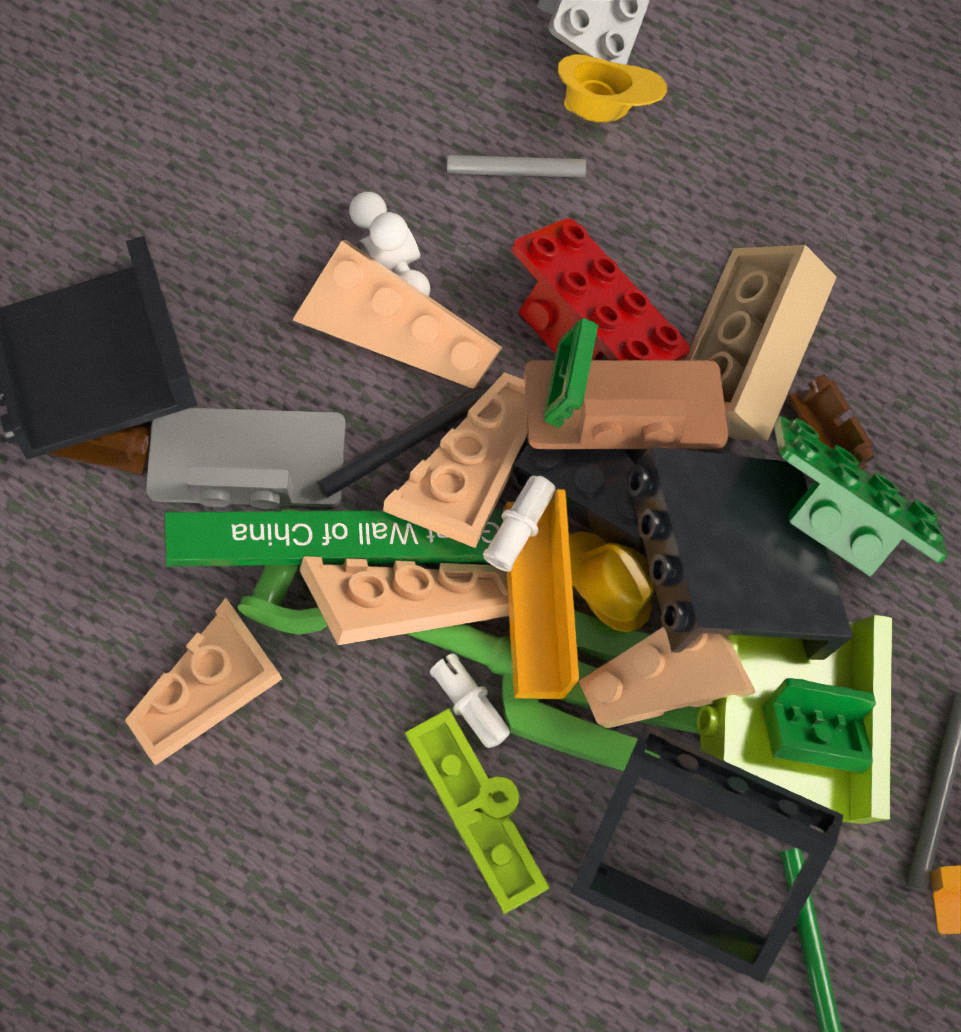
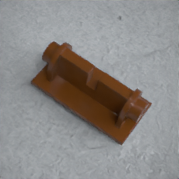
M825 374L820 375L809 382L810 389L791 393L787 396L796 411L797 418L810 425L818 433L819 441L831 449L836 445L844 448L858 460V467L860 469L867 468L866 463L875 457L871 450L874 444L870 441L856 416L849 418L843 424L841 423L839 417L848 411L850 407L834 380H828Z
M135 425L50 452L49 454L143 475L150 451L151 428Z

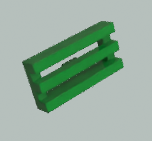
M582 318L558 341L543 414L544 422L559 428L564 424L565 418L569 419L573 415L574 409L579 410L583 406L598 324Z

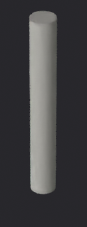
M448 155L447 174L585 178L586 159Z

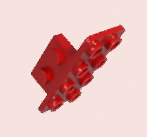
M565 218L517 238L511 247L512 253L538 281L518 313L555 354L558 341L582 318L598 324L591 360H601L605 355L609 360L679 361L690 351L689 344L680 335L679 331L651 304L648 297L639 291L619 269L616 262L605 254L588 235L587 231L575 220Z

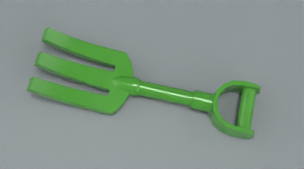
M285 509V510H282L281 512H283V511H295V510ZM265 565L252 596H243L237 607L243 615L251 620L282 632L301 635L321 631L328 626L319 607L301 611L281 607L299 565ZM574 610L578 652L611 661L650 636V634L635 630L630 632L614 630L599 619ZM466 624L406 633L486 665L491 673L502 676L501 704L505 723L509 727L510 733L552 749L624 771L638 740L637 738L604 728L540 703V699L514 698L511 638L509 636L497 637ZM578 661L579 680L598 668ZM579 681L564 699H556L591 710ZM686 706L665 711L662 716L637 722L698 733L697 717L702 706L695 708ZM648 750L644 751L655 757H660L659 755H656Z

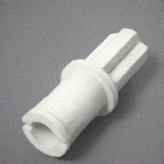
M531 476L511 510L507 509L502 513L503 523L489 547L483 553L484 559L494 567L507 572L511 571L512 565L528 538L536 536L539 529L536 524L556 491L555 486L546 478Z
M453 653L446 656L447 664H445L443 659L438 661L431 668L430 674L437 680L453 702L454 707L452 710L455 715L462 714L485 747L491 748L502 743L509 736L510 730L486 698L488 690L485 686L478 687L456 654Z

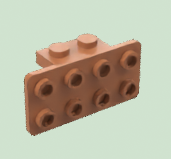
M533 360L525 365L524 382L528 441L535 449H649L651 446L672 449H719L726 445L728 429L719 365L714 361L591 360L583 406L579 410L574 409L573 415L569 419L565 418L564 424L559 428L544 422L543 417L555 360Z

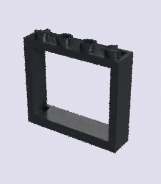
M644 725L570 894L631 921L643 929H648L674 941L690 951L697 952L719 962L737 973L747 975L763 983L836 847L844 815ZM648 750L656 755H659L660 757H655L644 751ZM639 777L808 853L765 938L601 862ZM813 825L819 829H822L823 832L818 831L810 826Z

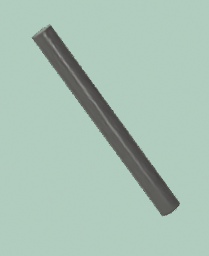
M955 693L906 884V888L922 893L927 891L961 755V693Z

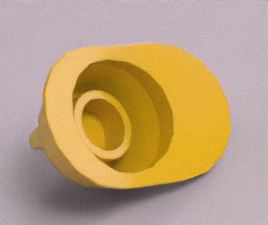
M578 54L564 57L558 64V74L562 82L567 85L564 102L565 108L593 122L607 123L616 121L624 117L631 106L655 103L661 100L667 93V83L663 78L653 71L641 67L609 62L601 58Z
M580 531L568 534L572 585L585 599L590 609L601 622L614 630L630 632L640 629L649 619L652 610L651 597L655 590V585L650 578L648 559L635 548L611 542L606 543L595 533Z

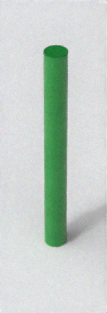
M797 848L781 852L789 890L804 864L802 852ZM810 894L796 920L820 1032H842Z

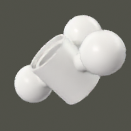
M362 192L355 196L349 207L350 217L358 227L370 230V236L359 240L361 250L429 296L430 284L427 277L419 271L410 270L407 265L420 259V253L405 220L396 213L387 212L384 200L376 193Z

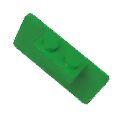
M783 416L779 417L774 427L780 456L816 480L788 514L791 524L869 576L873 575L902 539L938 563H942L946 559L948 553L943 541L945 536L936 522L937 514L928 505L918 499H914L912 503L897 494L899 491L897 486L887 477L878 472L871 476L858 467V460L844 448L836 445L831 449L818 440V433L804 421L796 418L791 422Z

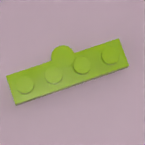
M450 709L405 732L406 739L502 913L505 915L549 890L550 887L517 828L509 818L515 812L519 802V793L516 785L505 777L496 776L488 779Z

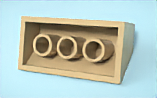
M806 245L733 248L692 341L690 351L685 357L684 361H714L719 365L728 436L733 439L768 441L837 278Z

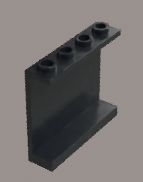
M144 236L126 241L133 267L0 307V406H6L8 412L7 414L0 415V419L9 444L18 442L26 460L198 406L161 284Z
M653 446L626 473L627 487L632 495L638 519V530L644 542L650 566V578L655 585L661 609V621L668 636L671 652L681 653L702 633L802 639L809 660H825L853 637L826 546L789 522L788 514L808 491L804 474L801 470L787 461Z

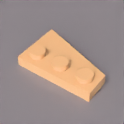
M227 598L215 610L216 617L202 634L197 632L186 645L187 652L169 673H163L125 719L155 765L282 680L275 666Z
M664 627L579 680L598 725L605 728L662 716L665 711L686 706L695 708L712 704V700L736 695L742 697L756 693L728 635L702 633L681 653L671 652Z

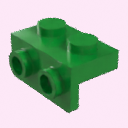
M790 677L784 679L762 706L773 758L864 773L874 761L863 719L876 706L875 695L869 692L811 682L805 679Z

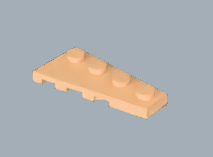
M347 240L341 241L293 318V321L472 389L478 385L503 348Z
M504 372L470 408L465 420L456 429L452 428L440 440V446L426 461L422 460L410 472V478L399 490L394 489L384 500L383 511L476 548L515 467L514 464L520 457L528 440L524 380Z
M304 557L300 572L337 645L509 616L507 574L493 565L441 563L437 570L424 569L415 565L413 561H395L392 568L369 567L367 559L346 558L344 565H324L322 557Z

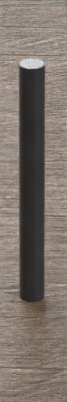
M476 386L474 389H471L317 481L322 494L326 498L331 497L464 417L486 392L481 386Z

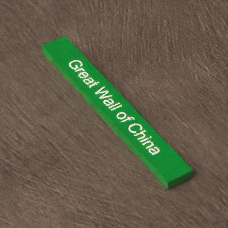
M493 510L476 548L384 511L165 512V567L302 565L304 557H322L323 564H344L346 558L367 559V564L395 563V561H413L415 563L487 562L483 557V553L489 547L503 523L501 517L503 510Z

